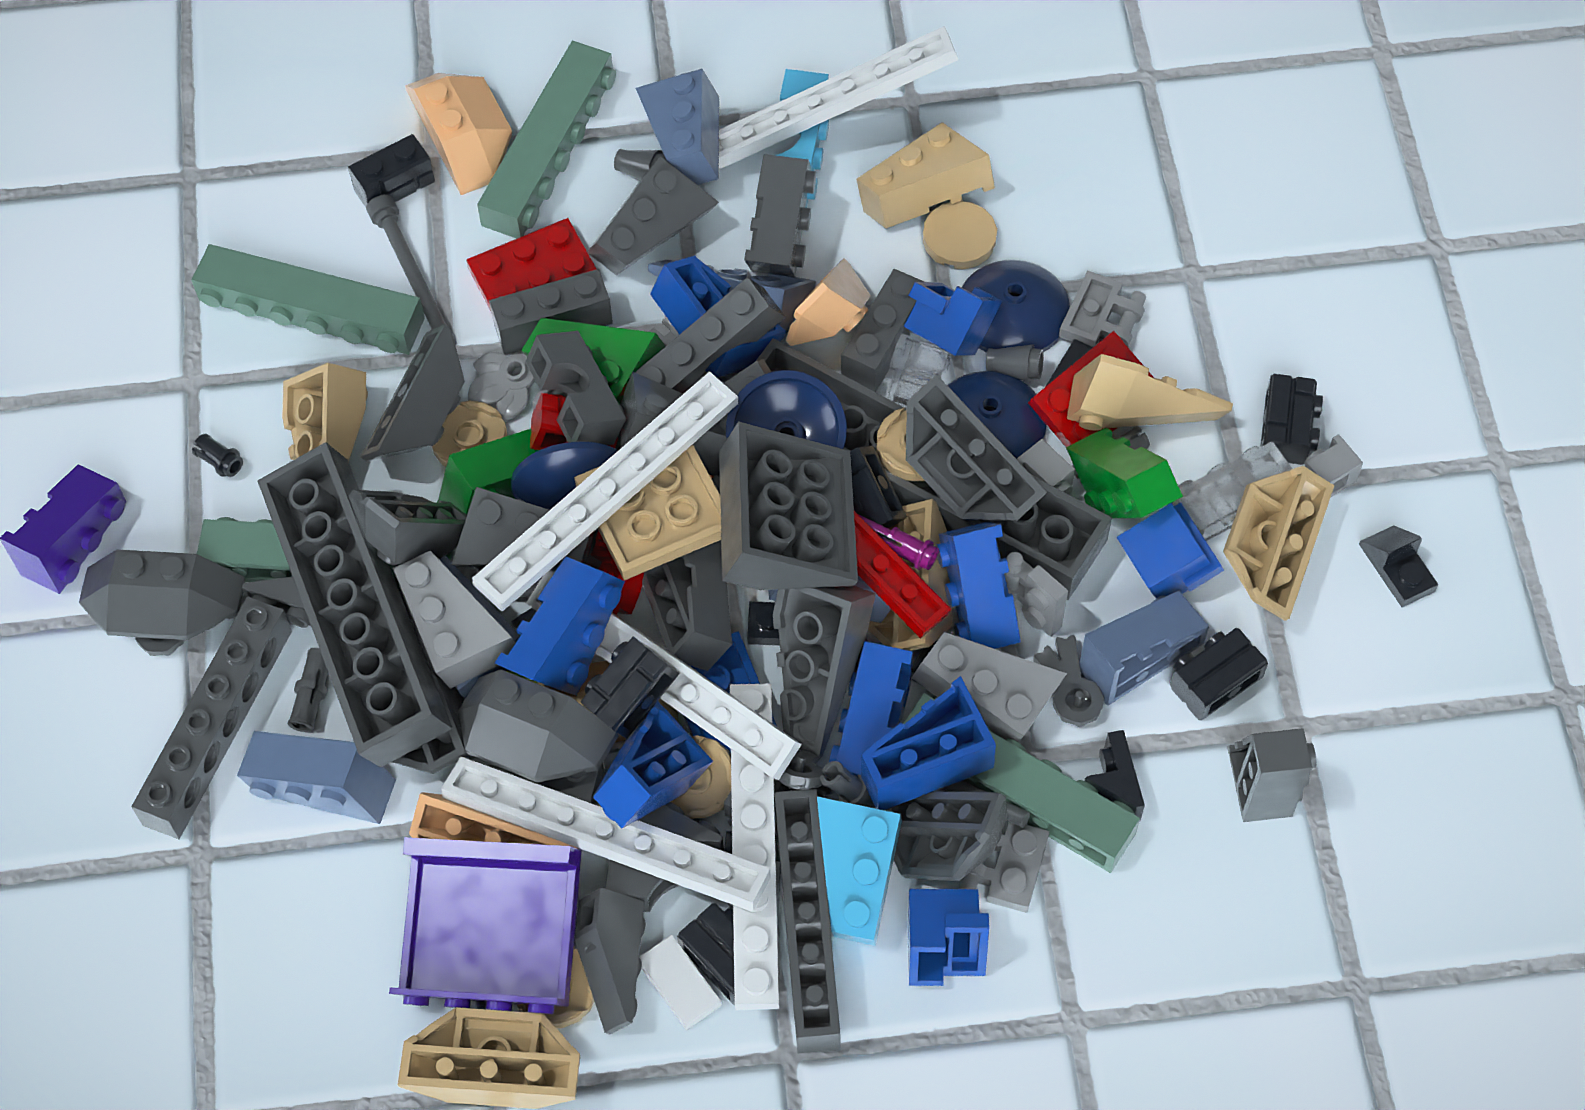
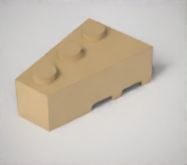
M943 122L856 179L863 212L886 229L930 213L929 207L946 200L954 204L962 201V194L981 187L984 192L995 188L989 154Z

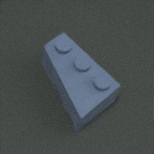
M254 731L237 776L250 787L249 792L256 797L266 800L275 798L376 824H381L396 779L384 767H379L359 755L354 742Z

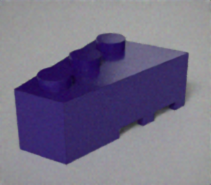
M79 464L47 493V498H50V500L38 511L30 508L23 515V519L27 522L14 534L6 531L0 536V541L19 574L58 594L63 591L67 584L72 583L76 579L81 564L90 552H94L99 547L104 532L112 521L119 519L127 502L117 482Z

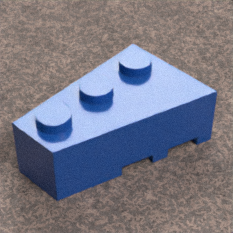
M694 255L664 264L650 295L680 335L730 292L731 285ZM777 324L757 342L744 343L725 352L712 362L705 371L707 373L710 371L716 378L743 370L758 359L772 338L781 342L787 331Z
M984 522L940 533V544H936L935 547L939 548L937 559L940 567H946L950 583L945 584L948 603L950 607L956 606L959 622L954 623L955 635L994 649L1020 643L1014 598L1008 592L1004 573L1009 572L1008 562L1006 558L1001 559L996 538L1003 537L1001 524Z
M565 556L537 598L542 603L530 622L524 620L521 622L516 630L521 636L508 655L501 652L495 664L533 681L577 696L581 686L588 677L589 666L597 647L604 639L605 628L613 609L620 601L621 590L625 581Z
M864 641L858 670L853 672L849 684L848 696H851L849 709L843 708L840 717L838 732L843 733L840 746L833 745L829 762H840L849 772L858 777V775H861V754L902 722L911 687L912 651Z
M961 676L951 683V688L934 701L930 699L921 706V711L905 724L902 722L861 754V778L876 809L886 810L994 768L996 743Z
M657 701L628 739L626 738L593 798L603 808L606 816L616 822L622 829L685 794L713 763V760Z

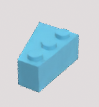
M817 797L831 932L837 938L876 945L902 823L901 814Z

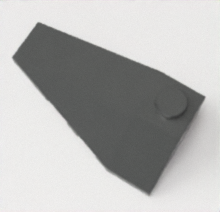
M855 585L778 589L773 611L774 629L779 631L780 652L776 653L777 667H782L784 691L780 694L783 731L802 744L799 748L800 750H806L818 755V757L824 754L868 632L876 595L874 592Z

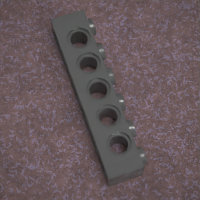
M250 597L246 598L131 806L142 826L180 840L292 633L283 609Z
M817 789L774 792L797 1054L841 1050Z

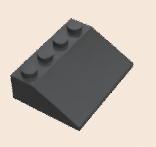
M738 422L719 450L722 581L757 590L854 586L858 582L850 451Z

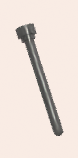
M380 195L373 198L367 204L366 211L372 223L384 229L415 296L420 297L423 312L431 329L433 330L446 324L397 224L399 209L393 197L390 195Z

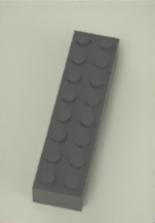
M325 442L257 480L358 754L377 766L383 767L453 729L390 566L377 556L376 552L378 549L366 541L349 499L352 490H359L348 459Z

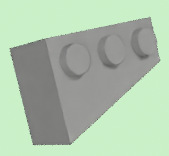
M431 551L393 568L435 673L450 689L499 666L495 664V661L501 652L506 655L509 654L516 643L514 639Z
M944 632L920 664L912 679L939 697L951 688V683L961 676L985 724L990 728L991 732L1004 740L1009 738L1019 742L1067 673Z

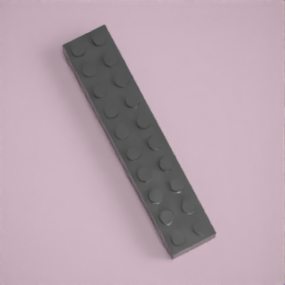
M772 338L756 360L764 359L771 372L791 370L809 374L825 383L835 393L843 407L846 418L847 434L844 450L851 451L858 447L873 446L876 451L877 431L883 420L895 410L904 408ZM883 466L901 505L906 506L933 499L937 502L947 532L984 522L1001 524L1003 537L996 538L1001 559L1007 558L1012 552H1018L1023 556V560L1033 569L1037 565L1041 566L1068 590L1067 600L1070 599L1108 541L1112 517L1034 476L1033 478L1047 491V494L1018 521L960 519L925 480H904L892 475Z

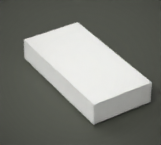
M670 935L639 957L642 962L641 969L686 1030L722 1006L719 997L673 935Z

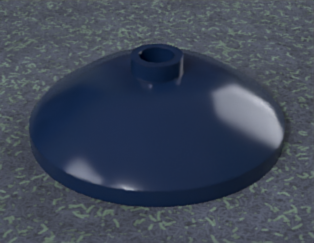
M1002 260L981 267L964 282L962 288L971 293L974 287H979L1002 300L979 347L982 351L987 353L989 348L999 349L1033 344L1035 348L1043 349V352H1045L1060 340V327L1069 311L1070 302L1062 283L1045 268L1027 261ZM1011 293H1016V294H1019L1020 296L1014 297V296H1011L1010 294H1011Z
M782 370L770 372L754 379L738 393V405L727 416L726 438L729 437L737 423L742 422L780 433L791 431L795 437L844 449L846 442V418L839 399L825 383L803 372Z
M979 371L963 375L947 385L1016 459L1038 441L1044 440L1047 425L1028 404L1036 393L1023 381L994 371ZM990 406L996 408V410L987 411L984 407Z
M568 442L539 450L525 458L514 470L511 478L513 495L517 500L551 510L577 487L574 477L600 467L618 450L608 445L594 442Z

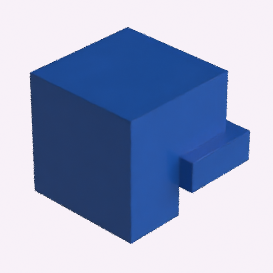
M915 282L908 296L917 301L904 327L954 356L975 355L1002 300L979 287H974L971 293L960 286H957L954 290L939 282Z
M1181 502L1175 506L1172 503L1168 504L1116 537L1156 599L1180 591L1182 594L1188 590L1191 592L1224 571Z
M909 889L907 927L909 986H943V976H986L989 913H979L978 889Z

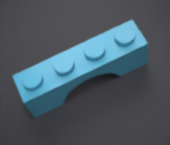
M786 69L780 101L828 80L829 74ZM829 119L800 132L801 137L798 142L789 150L776 156L808 159L811 171H814V169L821 170L823 148H819L820 140H827ZM816 178L814 193H807L805 208H807L809 199L815 200L818 178Z

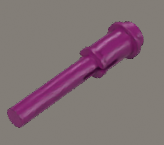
M859 515L877 534L880 532L895 540L892 541L879 535L901 558L914 563L915 569H931L939 553V548L934 546L933 541L928 539L924 542L901 531L897 527L890 530Z

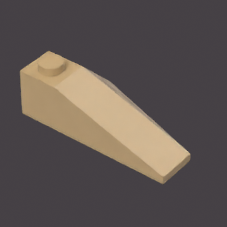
M1101 354L1074 375L1067 419L1079 422L1080 427L1088 430L1215 421L1231 412L1233 403L1197 388L1181 390L1176 388L1177 380L1169 376L1162 377V379L1152 378L1148 376L1149 368L1143 365Z
M325 363L283 381L282 419L284 429L291 430L293 444L288 448L290 459L295 460L327 442L349 461L366 410L368 397L366 372L332 363Z

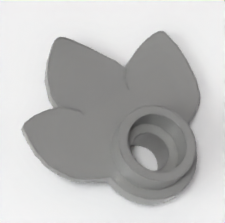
M491 352L478 358L473 363V366L480 376L470 385L468 401L484 402L488 405L496 403L497 410L505 423L518 416L528 404V389L535 382L526 364L527 356L522 353L506 356L499 352ZM522 366L520 374L512 376L514 369Z

